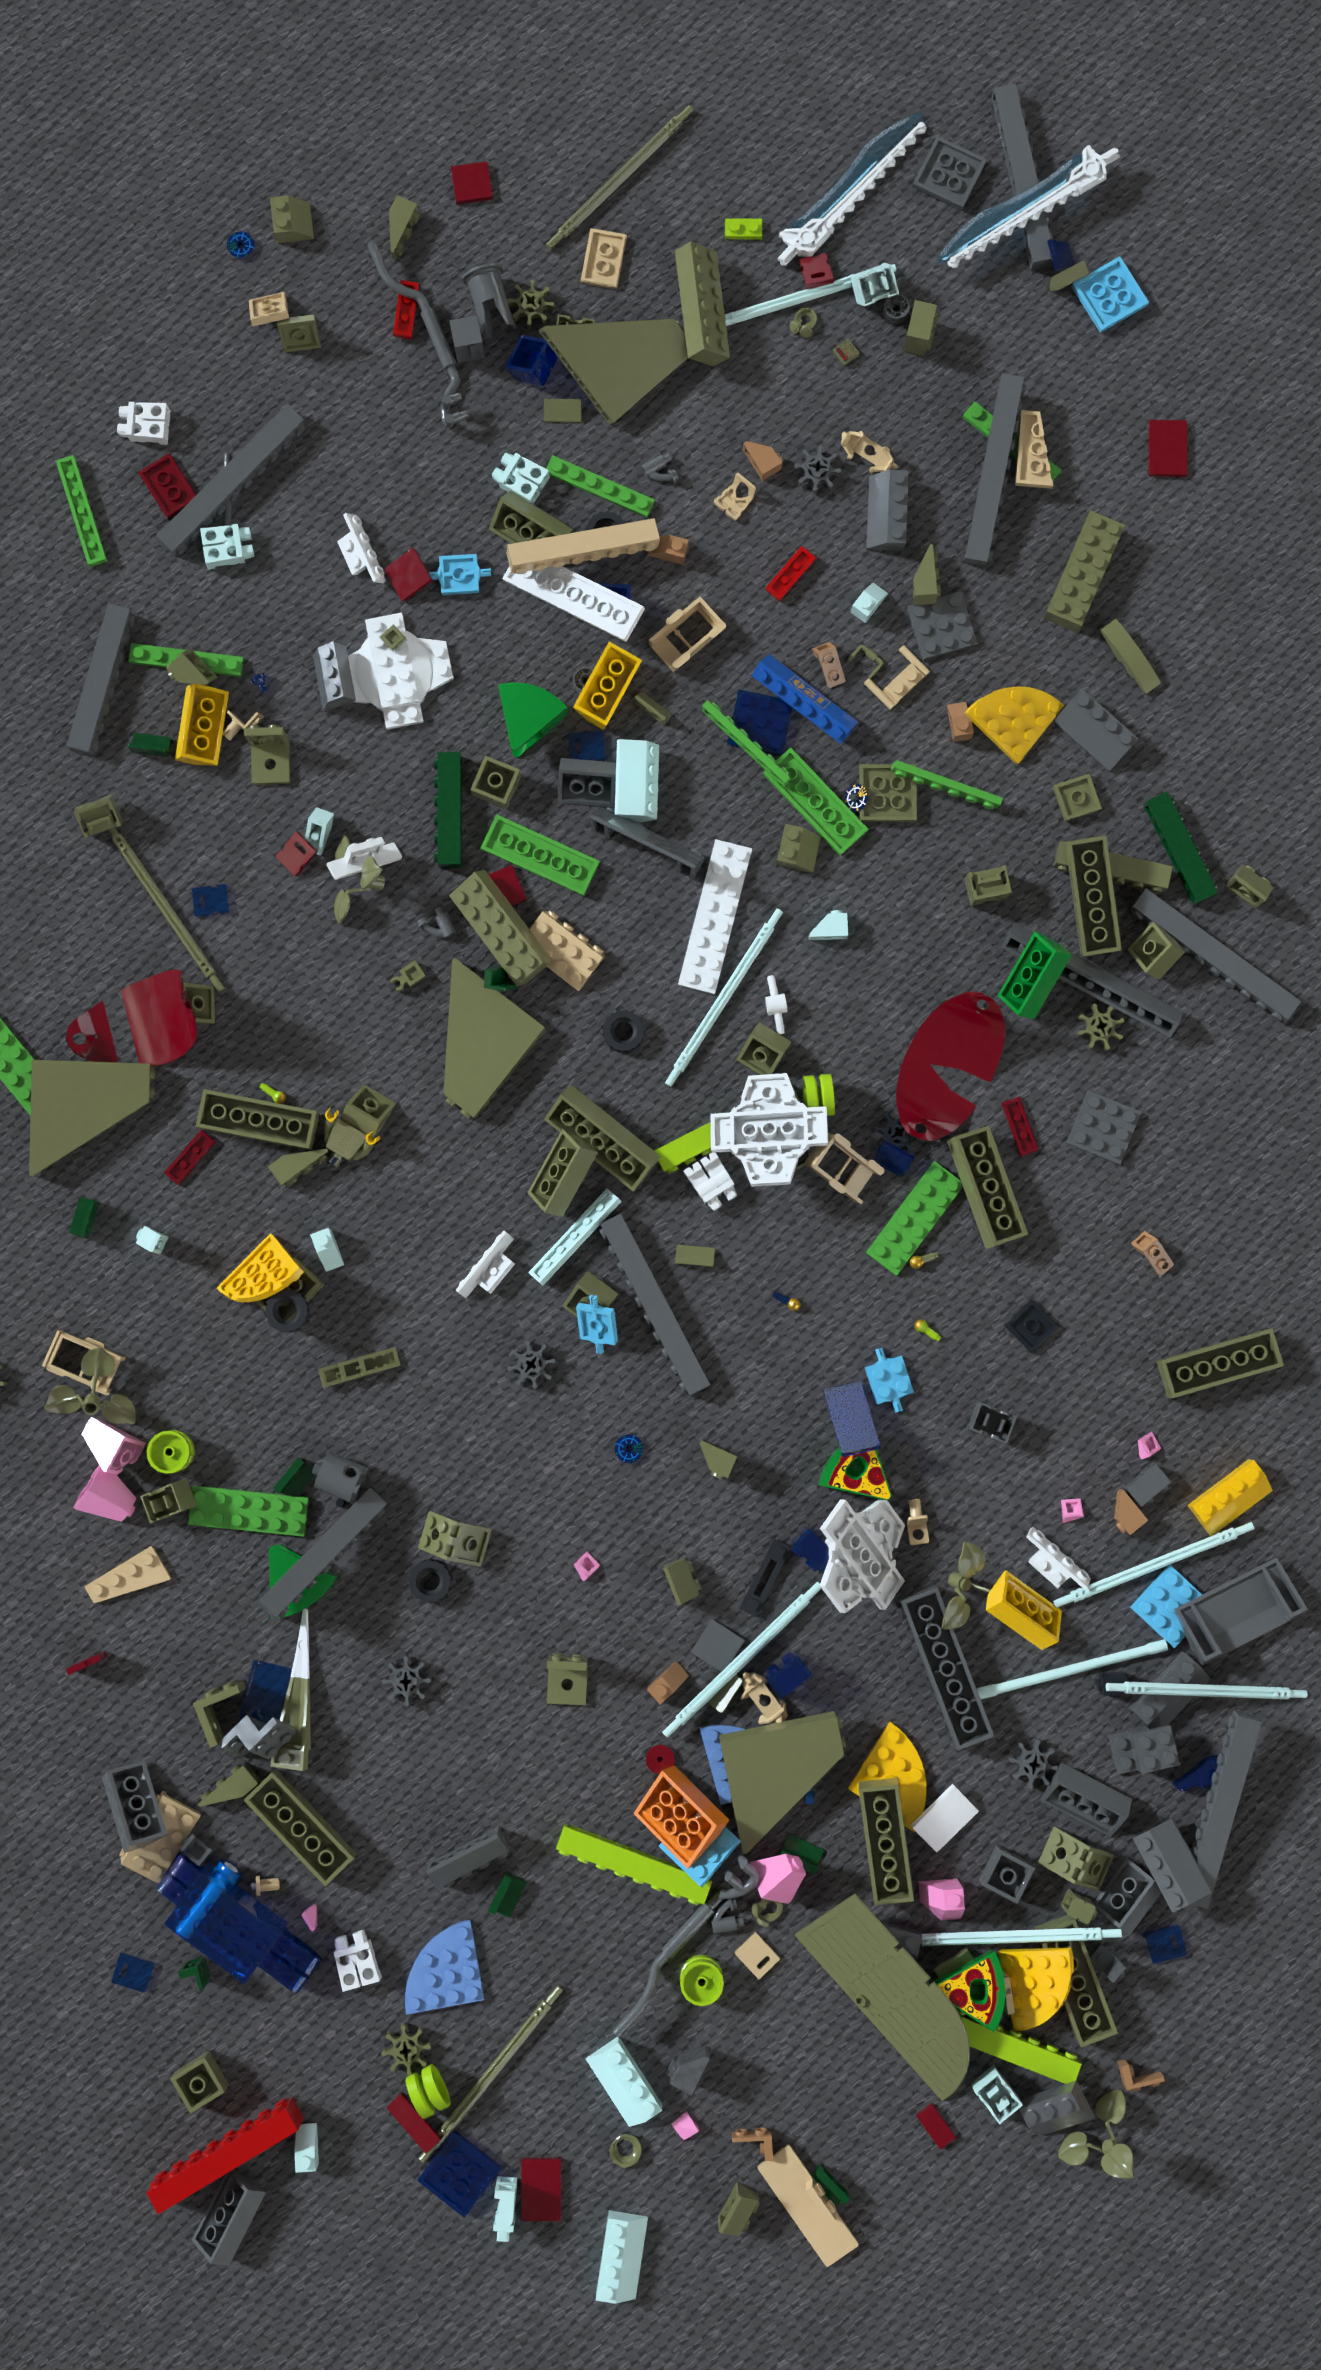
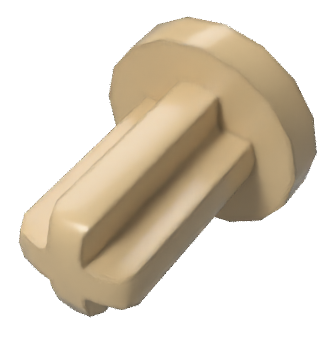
M256 1876V1883H251L252 1890L256 1889V1896H261L260 1892L279 1890L280 1888L278 1878L260 1880V1876Z

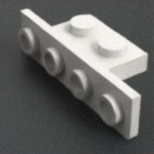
M345 513L343 516L351 532L337 542L352 575H358L367 568L373 582H386L384 571L376 559V553L371 548L369 537L362 528L360 518L357 515Z
M382 837L370 838L359 844H351L347 847L344 858L328 862L327 867L334 879L337 880L362 872L363 863L369 856L373 857L379 866L401 860L402 855L394 842L384 845L385 842Z
M505 1231L498 1235L492 1246L484 1252L480 1261L472 1267L471 1272L460 1282L456 1291L467 1298L477 1284H479L491 1294L515 1265L502 1254L514 1238Z
M1032 1527L1028 1532L1027 1538L1040 1550L1029 1559V1563L1057 1588L1071 1577L1084 1590L1087 1589L1091 1580L1087 1572L1076 1566L1074 1561L1070 1557L1065 1556L1057 1545L1047 1540L1041 1531Z

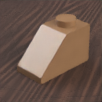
M748 441L743 443V451L762 481L781 470L782 457L772 447Z
M672 535L659 536L658 548L648 551V556L684 565L689 540Z
M966 702L947 705L953 742L972 739L974 733L972 721L964 714L968 709Z
M1119 1489L1116 1496L1114 1517L1117 1521L1116 1527L1122 1534L1126 1532V1534L1131 1535L1145 1524L1148 1519L1123 1489Z
M675 1661L647 1686V1690L661 1704L677 1690L689 1675Z

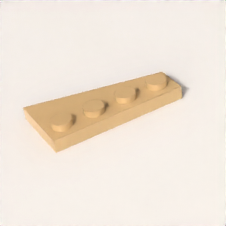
M1021 410L1015 486L1052 489L1053 480L1050 474L1051 469L1048 463L1041 414L1038 411Z
M152 1545L84 1587L93 1603H97L172 1578Z

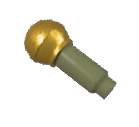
M938 1253L913 1256L910 1259V1265L912 1268L918 1269L924 1263L938 1258Z

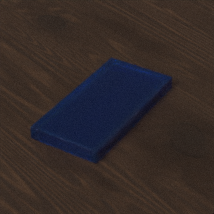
M861 1381L824 1389L825 1399L842 1458L880 1449L879 1439Z

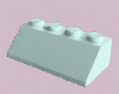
M617 740L615 815L637 822L657 820L658 744L642 740Z
M616 2037L586 2058L629 2127L644 2123L662 2111L660 2099L620 2038Z
M609 2210L596 2290V2301L616 2304L636 2299L648 2221L647 2216Z

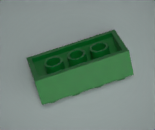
M1034 931L997 996L1018 1016L1035 1019L1072 954L1061 944Z

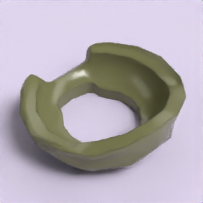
M624 2134L619 2136L610 2146V2157L613 2163L624 2168L637 2163L642 2151L641 2144L632 2135ZM622 2139L631 2142L633 2145V2152L629 2156H622L618 2152L616 2145Z

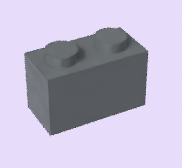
M1152 1463L1124 1486L1123 1489L1138 1506L1142 1507L1144 1505L1146 1507L1154 1501L1153 1497L1156 1494H1162L1169 1488L1167 1485L1171 1481L1157 1464Z

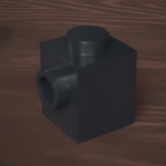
M1124 1672L1098 1674L1099 1679H1096V1686L1102 1695L1125 1694L1121 1691L1106 1690V1683L1126 1682Z

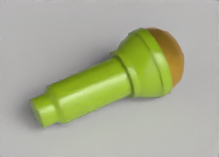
M264 1083L260 1085L262 1091L270 1095L275 1103L283 1104L285 1102L286 1095L283 1092L276 1091Z
M919 1319L915 1322L914 1328L917 1332L925 1333L936 1341L941 1339L937 1332L928 1327L925 1320Z

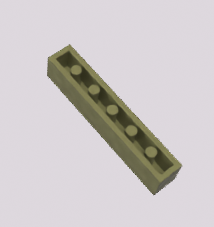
M1061 841L1057 847L1053 867H1057V870L1061 872H1069L1066 845L1064 841ZM1109 852L1114 884L1124 885L1127 883L1131 884L1132 888L1135 889L1149 888L1151 892L1157 894L1168 889L1173 866Z

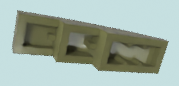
M1117 619L1100 630L1117 660L1123 663L1128 674L1136 680L1144 694H1147L1161 683L1139 647Z
M396 1347L323 1367L318 1369L322 1386L325 1388L401 1365Z

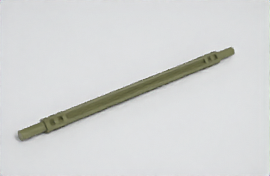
M688 105L677 117L674 116L557 230L558 233L546 243V247L551 250L558 242L571 234L682 125V122L693 112V108Z
M115 827L108 829V832L113 837L112 841L206 978L211 980L219 993L224 991L225 987L216 976L215 969L185 928L123 835L119 834Z
M560 1985L555 1987L546 2000H542L540 2005H538L536 2010H534L532 2015L451 2116L440 2127L437 2133L442 2139L427 2154L423 2152L420 2155L419 2160L422 2163L428 2160L436 2148L439 2149L495 2077L540 2021L543 2020L548 2011L551 2010L552 2004L564 1990Z

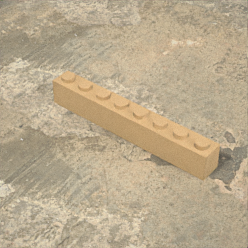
M655 518L508 544L506 554L511 574H524L532 570L542 571L548 567L559 568L570 563L580 564L587 560L597 561L604 557L614 558L620 554L627 553L631 555L642 550L652 551L658 548L660 537Z

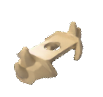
M844 431L842 433L841 445L848 454L847 459L851 460L853 458V452L867 459L875 465L869 469L872 475L876 472L898 468L890 454V449L886 446L882 447L864 435L863 431H849L848 433ZM872 445L876 454H866L865 447Z
M745 1672L742 1682L744 1693L740 1699L745 1700L749 1696L763 1713L758 1723L774 1724L784 1722L788 1716L786 1703L782 1700L780 1705L765 1685L769 1680L757 1673ZM761 1694L770 1697L771 1702L768 1706L760 1704L759 1696Z

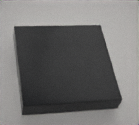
M1030 1299L1004 1325L1030 1353L1035 1351L1059 1327L1033 1299Z

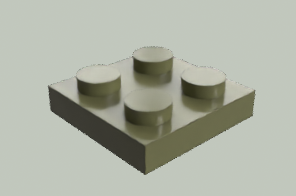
M314 315L290 317L277 321L284 352L321 348Z
M1090 774L1053 785V790L1065 822L1102 809Z

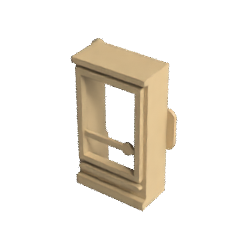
M700 596L683 611L678 609L667 618V625L649 639V646L674 673L713 638L725 630L726 624ZM698 610L713 629L692 647L676 628ZM672 631L689 648L683 655L666 637Z
M828 1133V1146H815L804 1164L827 1180L829 1185L839 1193H844L852 1201L862 1204L863 1201L857 1196L872 1174L881 1176L884 1173V1168L874 1160L867 1161L851 1149V1143L842 1135ZM832 1144L849 1156L838 1174L835 1175V1178H832L818 1167ZM851 1159H853L858 1165L845 1184L842 1185L837 1180L840 1179L841 1174Z
M57 1330L42 1366L52 1373L62 1377H70L90 1386L92 1389L94 1375L92 1380H88L82 1377V1370L77 1375L52 1363L63 1338L90 1350L98 1347L102 1348L112 1356L115 1366L109 1376H98L95 1391L109 1395L112 1390L109 1386L119 1363L124 1361L126 1357L105 1349L103 1343L89 1337L84 1340L63 1330Z

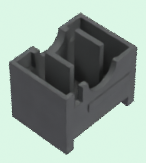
M477 315L449 320L457 362L462 363L485 358Z
M977 1402L967 1429L1007 1444L1017 1416ZM1006 1420H1009L1005 1432H1002L1004 1430L1003 1428L1006 1424Z

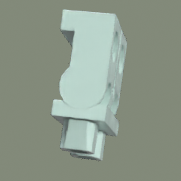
M505 453L501 459V464L506 466L505 471L495 468L492 478L499 483L501 489L507 492L512 491L531 504H534L540 491H542L550 478L549 470L521 457L517 453L514 456Z
M233 524L232 526L200 528L205 563L208 570L214 569L217 566L245 563V559L254 557L252 545L242 546V541L252 540L249 527L239 528L238 524Z
M497 2176L494 2198L500 2199L493 2226V2231H497V2241L509 2242V2234L514 2231L517 2178Z

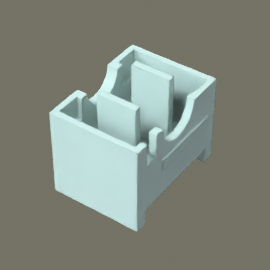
M882 263L877 267L850 275L856 302L862 306L899 294L893 266L890 264Z
M994 2065L971 2083L976 2095L979 2096L980 2100L999 2124L1023 2106L1019 2096Z

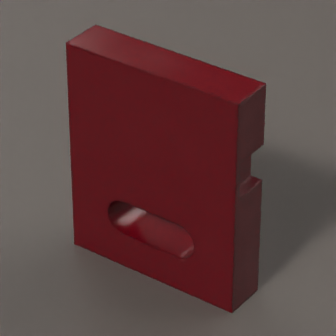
M826 253L799 259L806 289L834 283Z
M297 831L284 845L285 848L281 849L275 857L294 876H297L318 851ZM298 842L306 849V853L298 847Z
M103 1651L66 1668V1671L70 1675L107 1658V1654Z

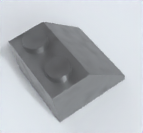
M703 2046L679 2054L676 2060L673 2058L668 2068L670 2071L668 2074L670 2084L692 2095L710 2059L709 2047Z

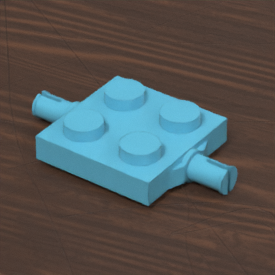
M477 554L439 556L440 566L438 572H429L433 580L439 579L442 595L479 593L480 577H491V568L479 569Z
M590 1295V1304L579 1303L576 1306L580 1339L593 1342L596 1345V1353L602 1354L604 1353L603 1344L615 1345L618 1342L615 1312L613 1308L599 1306L597 1295Z
M883 1347L876 1349L879 1361L871 1366L864 1367L876 1404L886 1401L892 1402L895 1413L902 1411L899 1399L914 1393L903 1357L886 1358Z

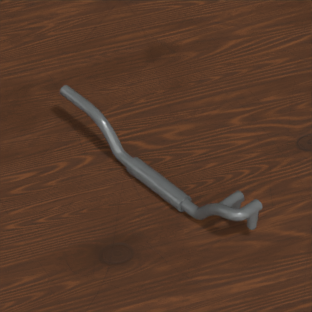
M371 241L367 246L382 280L393 291L404 297L416 300L422 310L421 316L442 366L444 370H447L451 379L442 397L441 419L446 428H452L455 423L461 422L470 415L468 410L450 414V406L462 399L461 393L455 394L460 384V378L455 367L457 365L434 309L430 308L423 293L403 286L390 275L376 242Z
M738 1854L737 1860L740 1868L750 1876V1879L743 1884L730 1869H724L725 1880L734 1888L722 1889L716 1892L708 1902L702 1904L665 1944L662 1948V1953L652 1963L648 1983L642 1997L613 2029V2033L618 2038L624 2034L650 2003L657 1987L662 1966L678 1954L715 1913L714 1909L724 1899L743 1896L758 1885L760 1880L759 1871L743 1854Z

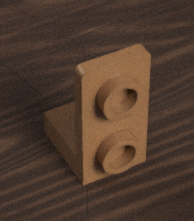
M827 642L812 648L814 656L820 661L827 686L831 688L844 683L846 680L836 647L832 643Z
M1146 1231L1131 1243L1134 1249L1146 1257L1157 1275L1162 1276L1174 1265L1158 1239Z
M1125 2059L1117 2061L1126 2090L1138 2091L1143 2086L1155 2087L1160 2085V2082L1165 2081L1161 2072L1133 2078L1135 2074L1132 2065H1128Z
M760 2127L756 2128L755 2131H747V2129L741 2128L731 2132L732 2142L760 2141V2154H764L765 2161H773L771 2130Z

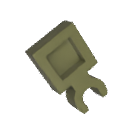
M414 960L399 970L402 976L393 977L390 982L393 984L399 981L400 986L396 988V991L400 992L404 989L405 984L408 983L411 988L426 978V976Z

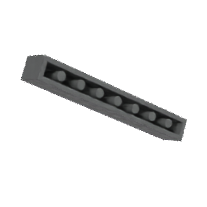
M110 603L107 605L67 742V747L71 751L93 756V753L98 750V736L104 730V723L102 722L104 716L108 715L109 698H112L114 695V681L118 680L120 674L118 667L120 662L122 663L124 660L125 652L123 650L130 640L129 629L135 623V616L129 608Z
M369 1488L258 1601V1605L274 1620L278 1616L283 1618L289 1611L287 1607L292 1602L296 1604L304 1596L302 1592L306 1588L310 1590L317 1583L316 1578L320 1574L325 1575L331 1568L329 1564L334 1559L338 1561L345 1554L343 1550L348 1545L352 1547L359 1540L357 1536L362 1531L366 1533L373 1525L370 1522L375 1517L379 1519L386 1512L384 1508L387 1503Z

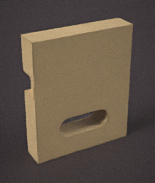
M754 1932L734 1952L758 1979L780 1960V1957L763 1941L757 1932ZM768 1956L770 1958L769 1961L761 1968H758L757 1965Z
M1003 1972L1005 1981V2004L1003 2010L1008 2015L1015 2014L1010 1977Z

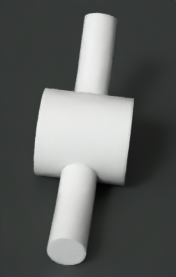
M771 975L767 977L771 996L765 997L768 1016L774 1015L777 1033L784 1034L782 1013L787 1012L786 998L784 994L778 995L775 976Z

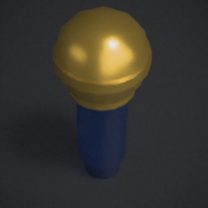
M774 1292L772 1296L786 1304L791 1311H797L801 1306L797 1298H789L779 1292Z

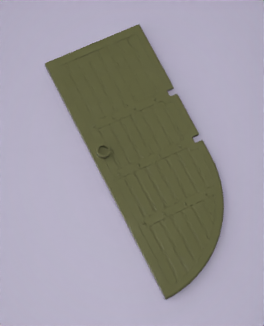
M853 1894L795 1933L796 1938L941 2101L950 2097L964 2080L969 2065L970 2047L964 2023L950 1999L935 1982L932 1984L927 1982L930 1980V1976L904 1947L901 1949L896 1947L899 1942L856 1894Z

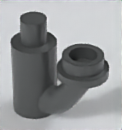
M669 454L665 456L659 455L641 465L645 476L653 480L672 481L673 484L679 480L674 469L668 470V474L657 473L667 467L666 463L672 461Z
M442 907L435 909L437 914L435 919L440 929L430 926L431 921L427 917L417 921L418 928H423L436 937L447 939L456 934L448 913L443 912Z
M735 1898L726 1901L714 1913L711 1920L714 1934L737 1930L738 1926L744 1925L743 1917L736 1919L735 1916L722 1918V1915L729 1908H731V1911L737 1909Z

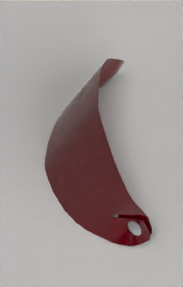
M164 971L121 990L139 1063L152 1064V1067L170 1063L183 1056L193 1046L197 1036L196 1018L185 994L182 971ZM101 1001L74 1019L67 1028L65 1039L73 1053L81 1058L93 1062L119 1063L104 1002ZM77 1033H82L85 1035L86 1041L78 1045L74 1043L73 1036Z
M972 991L948 999L929 1015L911 1041L900 1068L896 1088V1105L900 1122L905 1131L910 1135L926 1141L942 1138L961 1126L975 1109V1104L950 1090L930 1064L960 1069L991 1082L998 1066L1005 1040L1004 1017L999 1005L992 998L983 993ZM985 1000L989 1005L988 1009H980L977 1005L978 1001ZM917 1124H923L927 1127V1131L921 1134L915 1130Z

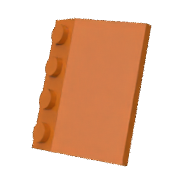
M675 1765L661 1771L633 1813L687 1869L697 1861L729 1822V1819Z

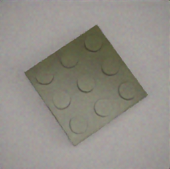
M860 764L859 788L861 793H867V795H865L863 801L865 805L862 803L859 807V820L861 822H916L917 784L912 781L913 779L895 776V773L890 772L892 764Z

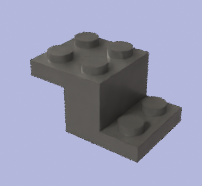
M246 1715L219 1742V1745L222 1749L241 1757L252 1752L269 1760L277 1754L278 1750L285 1743L291 1740L297 1731L293 1726L274 1717L266 1724Z
M1170 1725L1152 1729L1142 1726L1108 1734L1117 1774L1135 1770L1144 1774L1180 1765Z

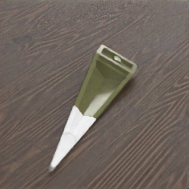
M307 1608L302 1613L295 1659L280 1721L293 1726L297 1732L289 1742L285 1743L278 1750L275 1756L271 1757V1767L299 1771L308 1770V1751L311 1750Z

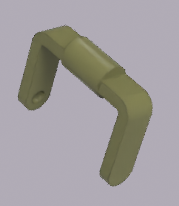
M860 645L848 658V661L850 662L862 650L872 661L879 664L869 675L868 678L871 679L882 667L883 662L870 648L868 649L864 645Z

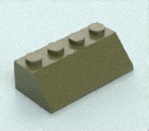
M509 491L500 498L489 526L490 531L511 544L573 532L572 528L512 491Z
M562 1128L528 1194L545 1213L563 1217L598 1152L589 1142Z

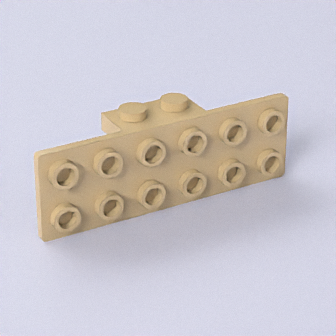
M789 2144L773 2155V2161H764L758 2165V2170L826 2267H829L858 2247V2241L837 2213L834 2203L828 2200L822 2186L816 2183Z

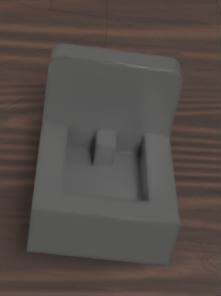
M194 1834L190 1837L187 1836L181 1843L180 1851L199 1867L213 1853Z

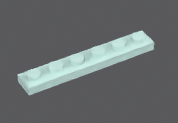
M606 1189L528 1273L543 1286L622 1201Z

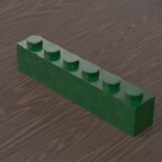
M438 752V758H434V769L438 770V777H434V787L438 788V795H434V806L438 807V814H434V825H438V832H434V843L438 844V851H434V862L438 863L439 868H462L461 752Z
M1166 791L1147 800L1143 806L1193 906L1215 896L1218 893L1217 884L1213 879L1211 880L1208 874L1209 868L1206 863L1202 862L1200 850L1197 846H1194L1191 840L1192 834L1189 829L1185 828L1183 816L1175 808L1174 798L1171 795L1169 796Z

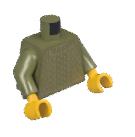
M329 1108L325 1113L324 1142L326 1147L333 1151L328 1162L338 1167L343 1158L352 1162V1160L357 1161L367 1156L374 1143L380 1140V1136L373 1139L372 1133L374 1131L366 1135L338 1118L335 1120L339 1115V1111L336 1110L334 1115L330 1113L331 1108Z

